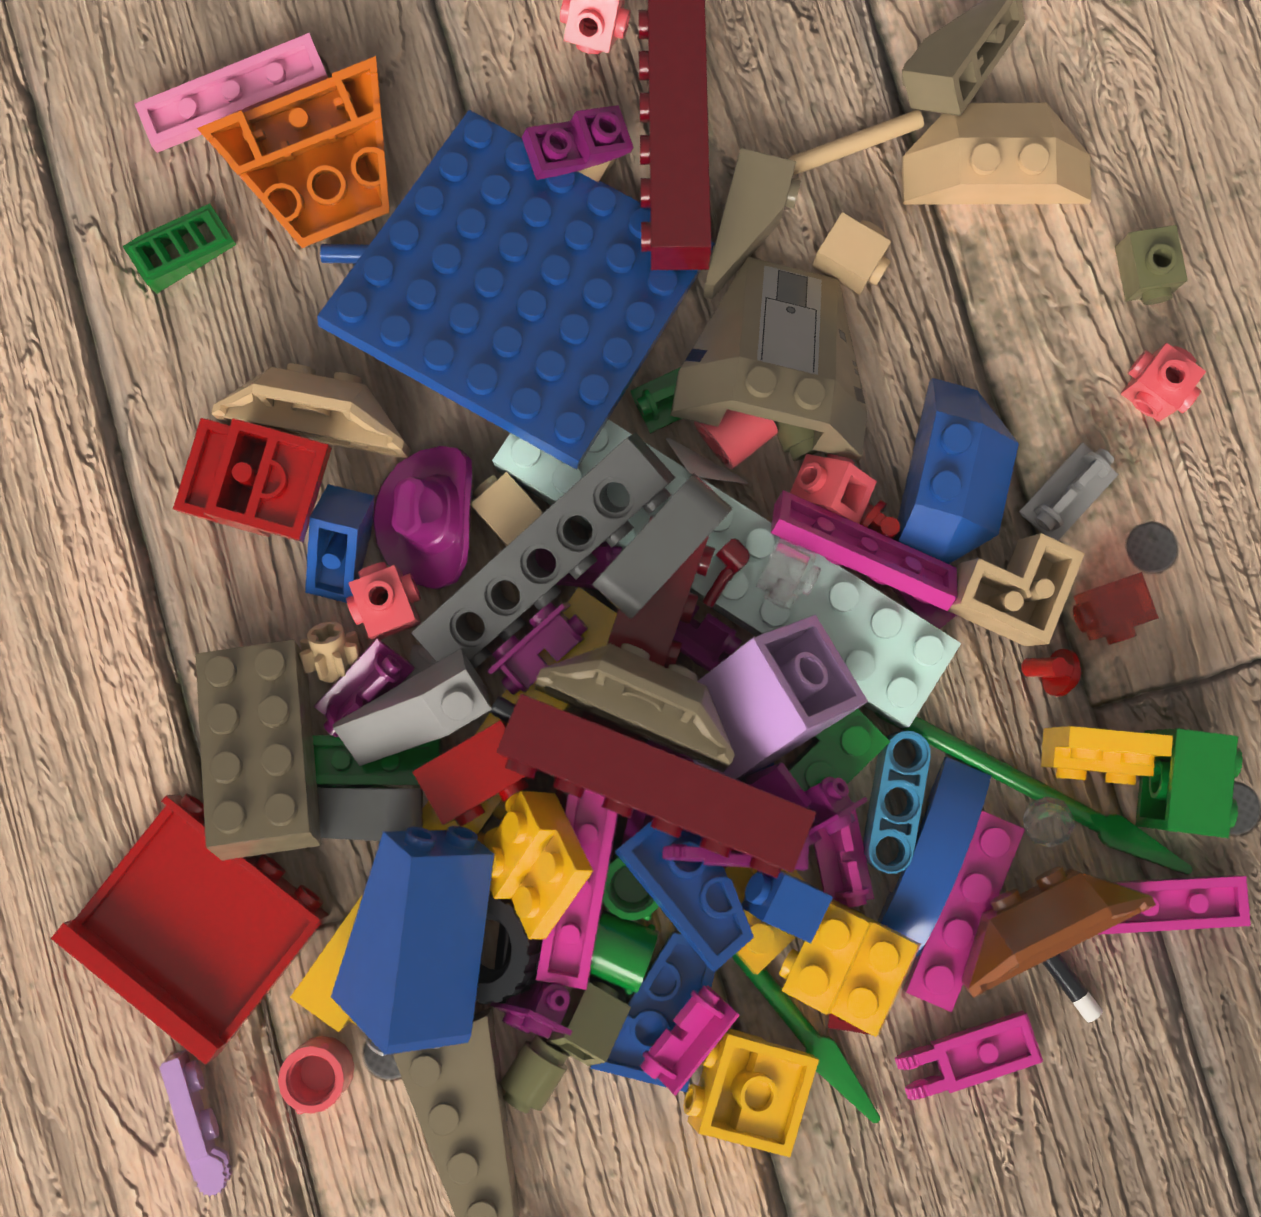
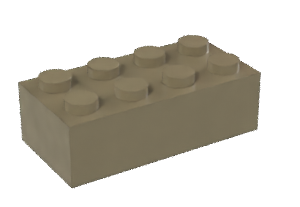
M295 639L195 653L206 848L221 860L322 846L308 673L305 674L299 655L302 650Z

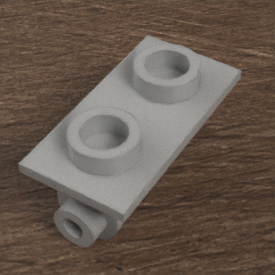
M1082 443L1023 506L1019 513L1042 534L1058 541L1119 475L1110 466L1114 462L1113 456L1102 448H1099L1094 453L1088 446Z

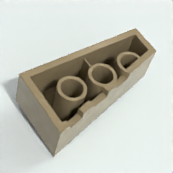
M493 1007L474 1014L469 1043L443 1046L439 1049L429 1048L394 1053L393 1055L455 1217H519L520 1215L512 1148L509 1141L506 1103L503 1098V1089L500 1085L501 1066L496 1044Z

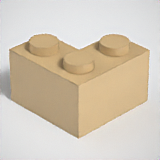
M1040 533L1018 540L1006 570L980 558L959 563L957 565L958 598L948 611L1026 647L1049 644L1085 553Z

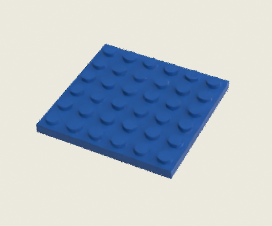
M468 110L317 315L318 326L577 470L701 270H651V252H641V222H650V208H641V203L602 181L596 182L578 171L536 180L522 138L479 114ZM712 241L710 255L712 254L715 243H713Z

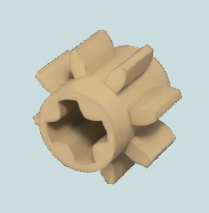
M323 622L315 625L308 631L307 639L300 640L302 652L299 655L305 674L316 671L319 680L333 683L341 676H346L345 671L359 657L361 648L356 631L345 634L341 624L337 622Z

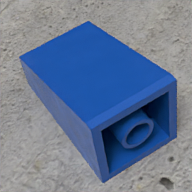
M450 826L448 830L430 831L420 827H409L406 831H389L382 834L331 998L384 1055L469 1043L472 1034L494 853L477 840L478 836L475 832L465 827Z

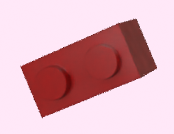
M500 720L412 772L442 825L455 820L457 825L462 827L486 813L481 804L497 794L505 802L512 795L530 787L525 780L526 776L504 768L508 758L496 752L507 727L505 721Z

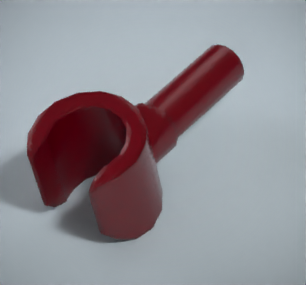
M736 538L726 543L715 555L726 567L719 573L702 600L704 604L711 608L715 605L728 582L749 561L750 554L748 549Z

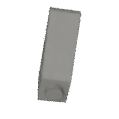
M459 649L335 722L333 729L359 766L447 736L492 709L486 686L462 649Z

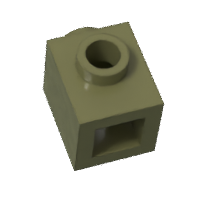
M1177 225L1129 232L1115 247L1125 302L1142 299L1144 305L1162 303L1173 298L1172 293L1188 281Z
M593 981L592 984L588 983L586 990L572 988L569 994V1006L560 1025L572 1030L571 1036L552 1031L550 1038L547 1040L549 1044L587 1066L607 1062L631 1009L629 1005L617 999L619 993L615 989L604 983Z

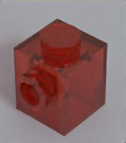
M1142 572L1073 596L1076 603L1073 606L1075 622L1082 633H1087L1089 641L1105 637L1108 645L1115 644L1137 636L1134 629L1135 626L1159 618Z

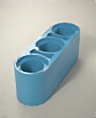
M900 731L888 735L886 738L890 743L878 754L863 836V846L867 863L871 867L887 874H897L904 871L911 864L914 856L931 758L930 746L927 740L921 734L914 731ZM902 739L908 740L915 748L914 761L907 767L900 766L893 757V749L898 741ZM898 787L905 793L907 805L902 813L891 815L885 807V797L891 789ZM892 836L899 846L898 855L892 862L881 863L876 855L877 844L882 838Z

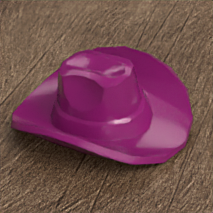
M438 446L416 452L394 467L383 480L376 496L373 524L377 546L389 567L392 565L397 566L402 571L403 576L411 573L416 585L439 589L457 583L467 564L472 500V460L462 449Z

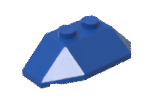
M933 377L930 379L897 519L900 523V529L894 540L947 564L952 563L999 535L1019 445L978 390Z

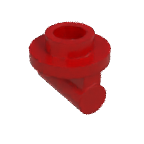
M880 500L873 506L868 502L860 525L894 539L900 529V523L896 518L887 517L882 514L887 503Z
M1059 649L1050 657L1026 658L1021 666L1025 676L1042 677V685L1045 692L1055 697H1062L1076 687L1081 677L1079 657L1075 652L1068 649Z

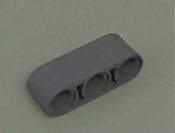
M693 474L592 585L631 620L733 508L696 474Z
M317 788L321 838L380 841L383 832L406 831L409 827H423L422 789Z

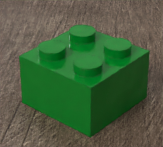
M1179 728L1144 730V733L1173 736L1172 756H1155L1154 775L1140 776L1135 826L1229 838L1230 828L1234 827L1238 816L1237 801L1233 798L1234 779L1241 772L1243 760L1241 749L1237 748L1238 736Z

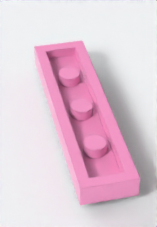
M307 33L137 102L134 105L150 144L158 153L202 135L197 128L241 110L246 112L328 79V76L310 33Z

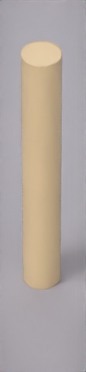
M914 110L788 157L787 159L796 161L793 176L923 128V116L920 110Z

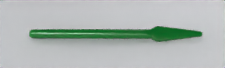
M875 712L878 718L903 731H914L921 734L929 745L990 775L997 781L1096 832L1098 838L1105 846L1185 875L1192 873V866L1123 816L1117 814L1105 816L917 716L910 727L900 728Z
M736 954L733 955L732 959L806 1048L805 1052L813 1054L819 1059L816 1072L871 1122L878 1123L880 1115L837 1043L831 1037L820 1035L789 996L782 991L780 985L766 968L758 975L753 974Z

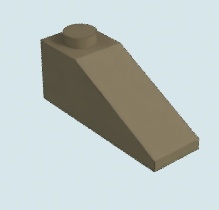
M983 0L925 38L912 57L906 61L902 69V83L906 87L910 108L961 116L1024 26L1025 16L1022 0Z
M740 148L705 282L704 298L713 299L744 264L747 257H750L779 225L784 207L794 209L801 180L792 178L796 161Z

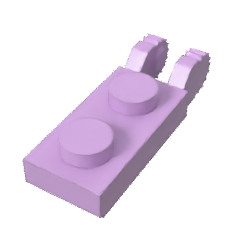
M187 1050L170 1055L161 1063L159 1068L187 1161L190 1165L194 1181L198 1183L196 1187L200 1189L199 1192H202L203 1196H216L217 1193L222 1192V1188L226 1187L227 1180H230L232 1165H229L228 1151L215 1146L214 1139L219 1137V1128L212 1108L204 1109L199 1090L205 1087L201 1067L197 1060L190 1061Z

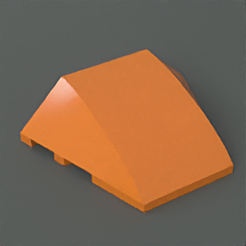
M376 56L332 73V77L281 98L246 112L238 111L197 128L301 248L390 213Z

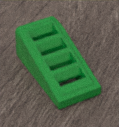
M209 203L136 237L123 245V248L145 283L158 294L237 244ZM204 223L207 224L216 240L207 243L198 229ZM188 233H190L199 247L193 251L189 250L182 239ZM171 243L174 244L181 255L174 260L165 248ZM155 253L163 263V265L157 268L153 266L149 259Z

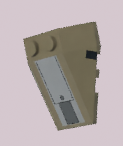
M747 257L678 372L670 416L718 427L728 409L815 430L812 450L860 460L863 453L867 409L839 279Z

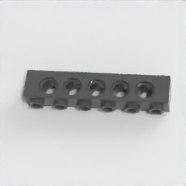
M637 433L628 436L412 632L413 636L437 662L462 649L475 669L492 654L486 646L493 639L499 636L506 642L526 624L520 615L534 604L540 611L562 592L556 584L564 576L570 573L576 580L598 560L591 552L600 544L606 541L613 547L634 529L628 520L635 513L643 508L649 515L668 499L671 494L665 487L676 477ZM611 482L620 483L627 488L630 496L628 506L618 507L610 502L607 496V488ZM573 516L585 517L591 523L593 531L591 539H581L574 534L571 528ZM538 548L547 549L554 555L556 560L554 571L544 570L538 565L536 561V551ZM503 580L510 581L518 587L520 592L519 602L509 601L503 596L501 591V582ZM467 612L476 613L482 618L485 625L483 633L476 632L469 627L466 618Z

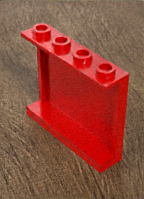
M188 793L184 797L180 794L166 795L161 801L166 805L77 917L74 920L64 922L51 939L206 1065L219 1056L324 923L329 914L320 908L324 902L315 892L304 885L296 888L282 876L286 871L269 856L262 854L260 858L255 855L228 860L219 859L206 848L203 802Z

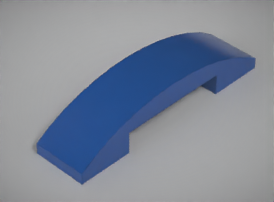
M944 757L928 796L927 802H929V806L917 833L911 864L901 872L894 891L889 892L877 921L920 943L921 945L916 954L917 957L931 935L955 884L977 827L991 780L990 775L948 757Z

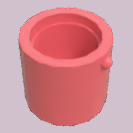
M728 409L718 427L694 421L696 429L708 447L723 464L732 470L778 434L774 420Z
M327 1036L310 1038L293 1051L282 1064L278 1078L280 1094L286 1103L296 1110L297 1114H313L325 1111L340 1098L353 1079L355 1067L352 1054L346 1045L336 1038Z

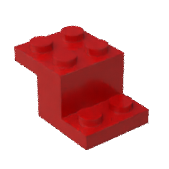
M201 418L173 510L262 536L270 537V534H275L304 543L310 516L316 503L332 448L325 443L232 418L231 425Z

